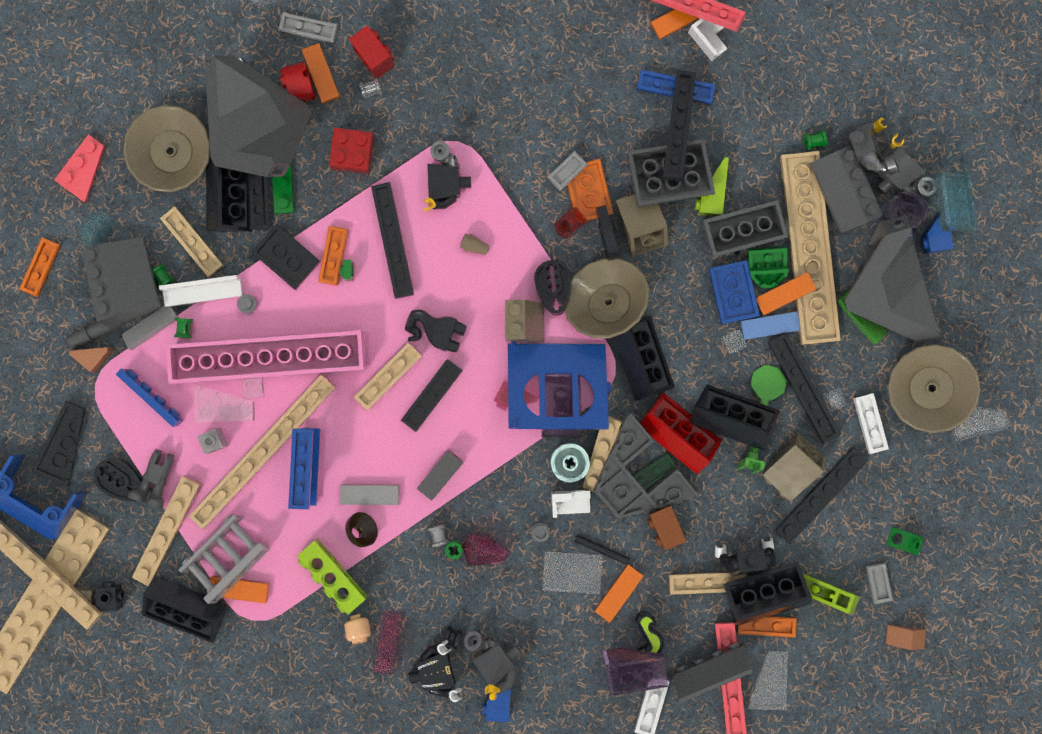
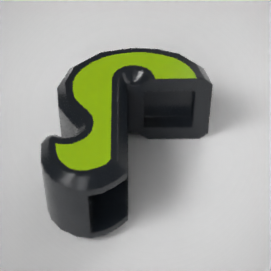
M641 611L637 614L635 621L647 644L635 649L631 654L636 660L644 662L652 660L659 655L664 645L663 638L658 630L651 627L656 625L653 615L650 612Z

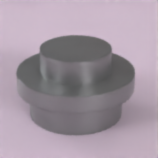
M245 294L238 299L237 307L242 313L249 314L256 309L257 301L252 295Z
M537 523L531 529V536L537 542H544L550 536V529L544 523Z

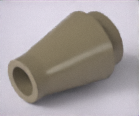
M465 233L460 244V248L464 249L463 251L485 256L490 246L471 233L470 235Z

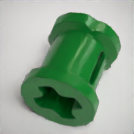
M824 130L810 135L806 133L803 136L807 151L814 147L827 146V136Z
M163 264L152 270L159 286L172 284L175 281L165 271Z
M175 318L177 329L174 337L192 338L190 329L193 319Z
M457 540L450 541L445 548L446 556L450 559H458L463 552V545ZM450 546H458L457 551L459 553L455 552L452 554Z

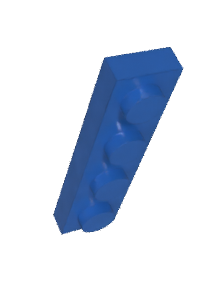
M641 70L637 90L673 97L676 76ZM695 80L693 101L711 105L716 84Z
M120 369L116 373L126 385L172 427L181 424L183 420L179 417L180 413L174 408L170 409L165 404L166 400L160 395L156 396L151 392L152 388L146 382L139 381L137 379L138 375L133 370Z

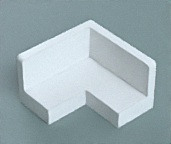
M699 19L690 27L688 33L712 62L727 50V47L716 35L725 27Z
M590 490L552 491L553 518H557V514L589 513Z

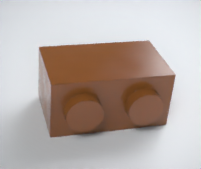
M671 505L648 513L650 518L647 519L651 530L655 529L657 533L655 540L658 547H663L666 551L686 542Z

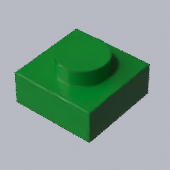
M343 260V265H340V276H343L345 281H354V262L352 260Z

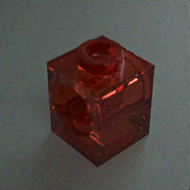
M575 207L565 213L553 225L557 233L564 239H567L588 221L578 208ZM567 221L571 223V228L568 226Z

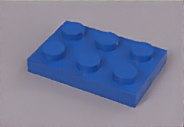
M747 260L709 268L721 325L760 316Z

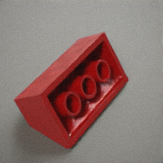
M663 392L639 423L654 440L698 474L710 463L722 439L712 431L690 424L692 415Z

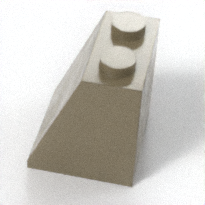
M635 194L616 200L617 212L632 257L668 246L667 224L659 204L638 207Z
M505 300L506 342H544L543 303L529 300Z
M797 433L764 468L762 475L769 485H773L778 489L777 491L780 496L787 498L791 502L824 473L826 458L802 435Z

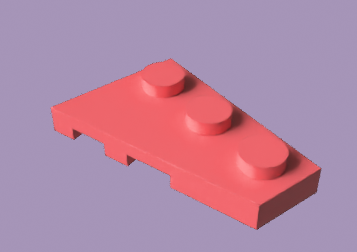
M88 134L54 180L87 203L105 146Z

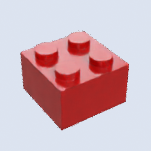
M367 25L350 37L349 41L356 54L377 80L394 67L392 62L394 58L386 44L383 45L376 30H371Z
M334 128L329 162L331 169L370 174L375 138L373 133Z

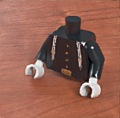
M770 538V541L761 540L762 550L740 552L731 556L727 555L726 545L723 544L722 548L715 545V557L719 558L724 569L730 572L731 576L768 571L767 567L773 566L776 562L772 538Z
M445 640L441 644L429 646L420 655V660L417 663L418 670L408 672L411 684L421 681L423 690H428L430 694L449 698L452 702H457L462 699V697L457 696V693L461 692L462 689H452L456 686L448 654L452 649L445 647V644L448 643V640Z

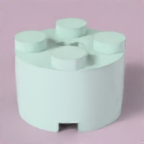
M564 443L553 451L550 465L558 479L571 483L582 479L587 474L590 461L587 452L581 446L575 443ZM572 457L575 464L574 466L570 465V467H567L565 460H569Z

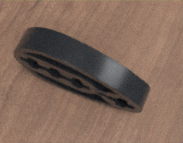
M606 205L596 207L597 220L606 258H608V261L618 259L617 245Z
M549 260L542 263L536 269L534 281L537 293L544 307L552 315L559 316L564 313L569 303L572 289L571 274L564 263L557 260ZM550 266L556 269L554 270V276L557 278L555 279L556 287H559L556 288V292H552V289H549L552 288L551 280H548L551 279V275L547 271L550 269ZM554 298H557L558 304L562 305L559 306V310H555L552 307L555 303Z
M120 458L105 459L99 463L94 472L95 484L102 492L119 500L136 501L127 497V495L132 490L130 488L137 489L142 479L136 470L125 460ZM108 466V471L110 473L116 472L117 478L124 477L125 485L119 486V481L117 479L111 480L112 476L110 474L103 475L104 470L102 467Z

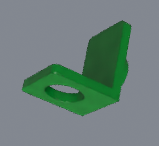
M892 527L886 545L919 555L924 538ZM897 533L902 535V541L899 544H895L893 541V537Z

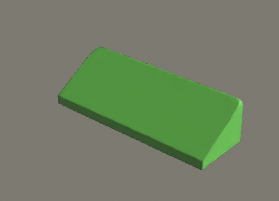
M849 289L836 302L872 344H877L888 333L883 326L847 310L844 299L850 291Z

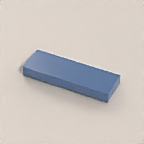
M798 311L740 321L743 340L800 330Z

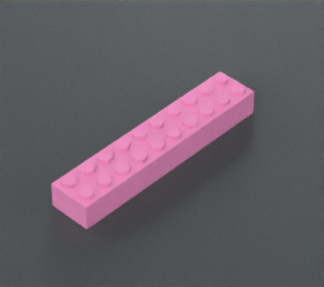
M361 330L166 345L168 384L367 370L364 332Z

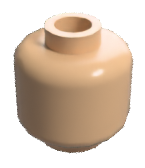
M361 614L350 616V620L344 624L347 640L352 642V644L367 642V638L371 636L369 620L365 617L361 618Z

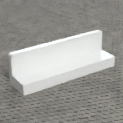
M238 275L159 286V290L163 291L165 307L236 298L243 295L241 277Z

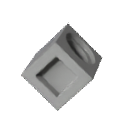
M221 428L213 429L197 436L204 454L213 453L228 446Z

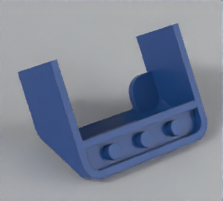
M10 455L0 471V510L48 539L59 538L87 493L85 491L73 493L64 509L54 505L42 511L12 493L15 487L12 478L24 460L25 455Z

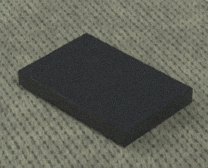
M277 223L251 252L294 290L298 289L321 262Z

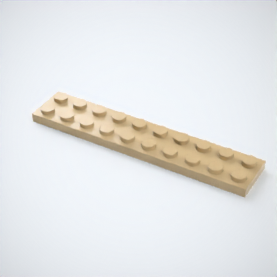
M819 151L780 156L793 279L808 272L817 289L796 300L801 345L841 341L825 198L810 166L811 162L820 159Z
M76 509L45 561L74 587L111 528L82 510ZM33 580L0 631V691L5 694L11 691L62 608Z

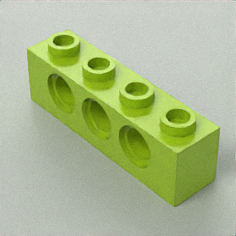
M318 538L297 555L299 564L312 573L311 577L317 584L321 583L325 588L323 589L325 594L329 598H334L337 602V608L342 613L350 614L368 597ZM315 558L322 560L323 566L321 568L315 566ZM327 573L335 575V582L327 580ZM340 588L348 590L349 594L347 597L340 595Z

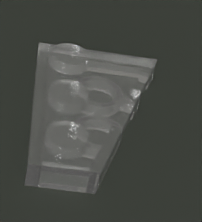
M976 407L966 422L950 431L952 441L957 442L1010 428L1006 409Z

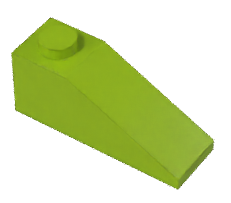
M728 157L722 160L712 176L715 195L696 198L695 210H698L697 215L712 217L723 215Z
M803 574L812 599L847 614L854 615L860 596Z

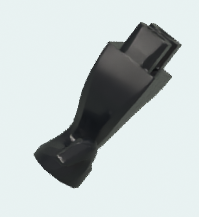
M412 310L410 312L405 330L414 336L408 338L409 342L421 339L422 332L416 326V323L420 321L423 324L429 342L434 347L445 352L457 353L460 343L451 340L453 333L463 336L467 326L458 322V319L449 316L434 318L423 310Z

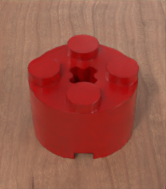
M305 61L279 69L282 86L286 88L289 94L294 95L303 102L316 99Z

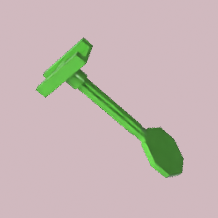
M764 365L752 373L750 386L756 396L760 398V403L768 406L769 401L784 394L787 380L778 367ZM750 446L747 457L738 462L736 469L741 470L746 467L751 469L753 474L764 470L765 462L758 460L759 448Z

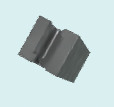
M447 451L417 489L432 501L464 462L451 451Z

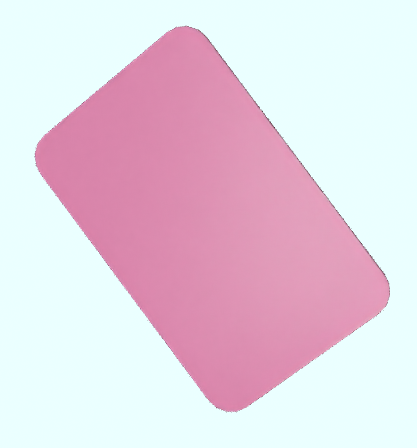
M444 141L448 144L450 153L457 157L460 165V177L471 176V188H460V198H457V201L446 209H431L427 212L423 210L429 207L426 202L422 203L423 200L429 198L427 164L443 165L433 159L430 153L431 146L373 184L391 183L414 291L413 296L399 299L394 297L370 186L294 237L295 240L321 261L297 290H294L259 260L238 274L241 277L243 295H252L257 301V307L252 313L245 314L238 309L237 301L240 297L195 303L178 315L179 318L193 319L190 329L192 338L174 337L177 329V322L174 321L132 351L128 348L111 359L99 373L95 383V400L98 408L142 476L146 472L149 459L155 449L162 450L158 463L160 466L163 465L168 453L175 455L173 466L162 493L164 500L163 508L166 510L182 476L186 475L202 484L179 529V532L195 554L224 525L223 522L228 516L234 514L243 517L238 525L255 543H266L271 548L241 578L242 580L269 583L267 603L224 598L226 603L238 615L252 621H267L281 615L322 587L321 583L317 584L312 579V573L299 564V558L297 557L299 553L317 538L345 570H348L555 430L509 429L508 343L511 344V342L505 341V300H529L542 303L536 290L534 275L536 269L542 263L551 259L483 158L466 144L458 141ZM329 226L348 229L343 260H352L354 262V281H345L343 276H340L338 286L318 282ZM465 233L468 235L471 233L484 243L490 245L486 256L463 251L464 249L460 248ZM550 266V269L547 271L551 275V279L548 280H551L552 288L549 289H552V292H556V288H559L555 284V279L557 278L554 276V270L556 269ZM554 298L555 303L552 307L555 310H559V306L562 305H559L557 298ZM544 307V342H516V344H605L607 382H610L612 385L615 378L616 360L605 338H591L577 332L567 320L565 311L559 316H554ZM412 310H423L434 318L449 316L458 319V322L467 326L463 336L453 333L451 340L460 343L457 353L445 352L434 347L429 342L423 324L420 321L416 323V326L422 332L421 339L409 342L408 338L414 336L405 330L410 312ZM359 330L364 332L367 370L168 384L166 345ZM407 343H410L422 357L367 411L354 396ZM448 359L463 371L418 431L415 432L403 423L401 419ZM120 369L133 370L138 375L137 379L139 381L146 382L152 388L151 392L156 396L160 395L166 400L165 404L170 409L174 408L180 413L179 417L183 420L181 424L172 427L126 385L116 373ZM322 374L336 389L298 428L321 429L317 506H310L309 510L288 509L291 436L211 523L202 530L189 515ZM545 374L547 417H573L571 374ZM535 375L525 386L524 399L527 407L537 416L540 415L539 376ZM578 375L579 413L593 403V390L588 381ZM221 428L228 446L213 453L204 454L197 436L213 429ZM451 451L464 463L431 501L417 487L446 452ZM151 483V486H150V488H151L152 491H153V488H154V486H155L154 483ZM340 485H399V505H340ZM354 513H366L375 521L378 536L372 545L357 547L348 539L345 525L348 518ZM353 528V529H352L353 535H354L356 538H359V533H358V531ZM233 530L224 537L241 557H245L249 553L247 545ZM219 543L210 551L227 571H231L235 567V561ZM205 557L200 561L209 577H221ZM315 558V566L321 568L323 566L322 560ZM327 573L328 581L336 578L333 573Z

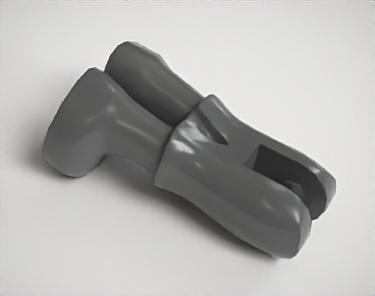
M155 449L149 459L146 472L142 476L141 484L137 489L130 490L127 497L163 509L164 500L162 493L173 466L175 455L168 453L163 465L160 466L158 463L162 450ZM151 483H154L155 486H154V488H153V491H152V493L150 494V496L148 497V492H149Z

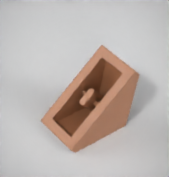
M104 347L69 351V355L89 372H97L114 351L113 348Z
M887 625L885 644L908 650L924 649L926 629Z

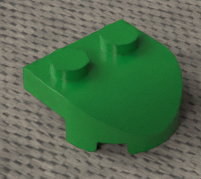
M786 246L748 248L747 262L752 280L762 288L777 287L787 277L789 272L787 267L788 248Z

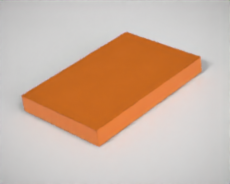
M601 159L586 162L588 166L567 185L576 223L597 219L596 207L606 205L609 216L614 214Z

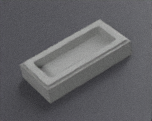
M574 151L547 179L561 192L588 164Z
M882 562L865 566L873 604L893 601L886 563Z

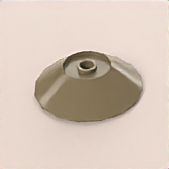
M162 105L146 110L133 120L125 134L123 154L128 170L140 184L153 191L171 193L188 188L202 176L210 159V140L206 127L195 114L182 107ZM170 149H174L173 154L168 153Z
M602 258L586 264L571 279V296L565 309L567 320L577 332L591 338H612L626 333L640 321L648 307L650 289L646 277L635 264L620 258L608 261V258Z
M937 344L917 347L902 356L892 369L888 383L890 405L900 420L915 430L929 433L951 431L966 422L977 407L981 391L978 372L970 360L954 348ZM933 384L935 390L930 392L928 387Z

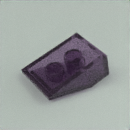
M545 375L547 417H573L572 375ZM578 376L579 415L582 416L580 376ZM541 429V437L580 438L582 429Z
M623 647L603 650L610 696L668 687L664 654Z

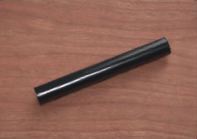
M577 535L574 540L576 543L627 565L629 562V557L580 535Z

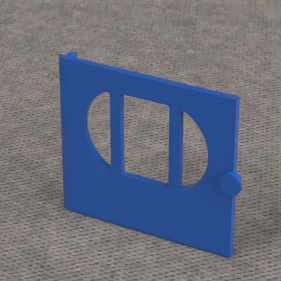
M512 341L511 344L508 343L509 429H609L608 393L612 391V385L610 382H607L605 344H516L515 341ZM545 374L572 375L573 417L546 416ZM535 375L539 376V416L535 415L527 407L524 399L525 386ZM578 375L585 378L593 390L592 406L582 416L579 415Z

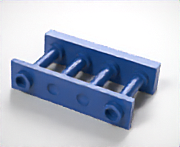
M292 429L288 509L309 510L310 506H317L321 429Z

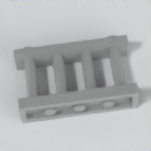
M234 514L228 516L223 522L224 525L193 556L186 558L182 562L183 566L179 569L181 573H189L191 571L204 585L208 594L203 599L208 604H216L271 549L266 543H255L238 525L243 519L241 515ZM231 530L249 548V553L245 557H241L224 538ZM218 543L235 561V567L231 571H227L210 552ZM204 557L221 575L222 580L217 585L213 584L197 566Z

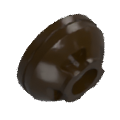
M357 512L346 521V534L357 547H367L376 541L378 536L377 526L368 514ZM353 528L358 531V533H359V538H356V537L353 535V533H352V529H353Z

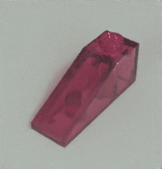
M383 610L374 673L393 675L395 671L402 621L401 612Z

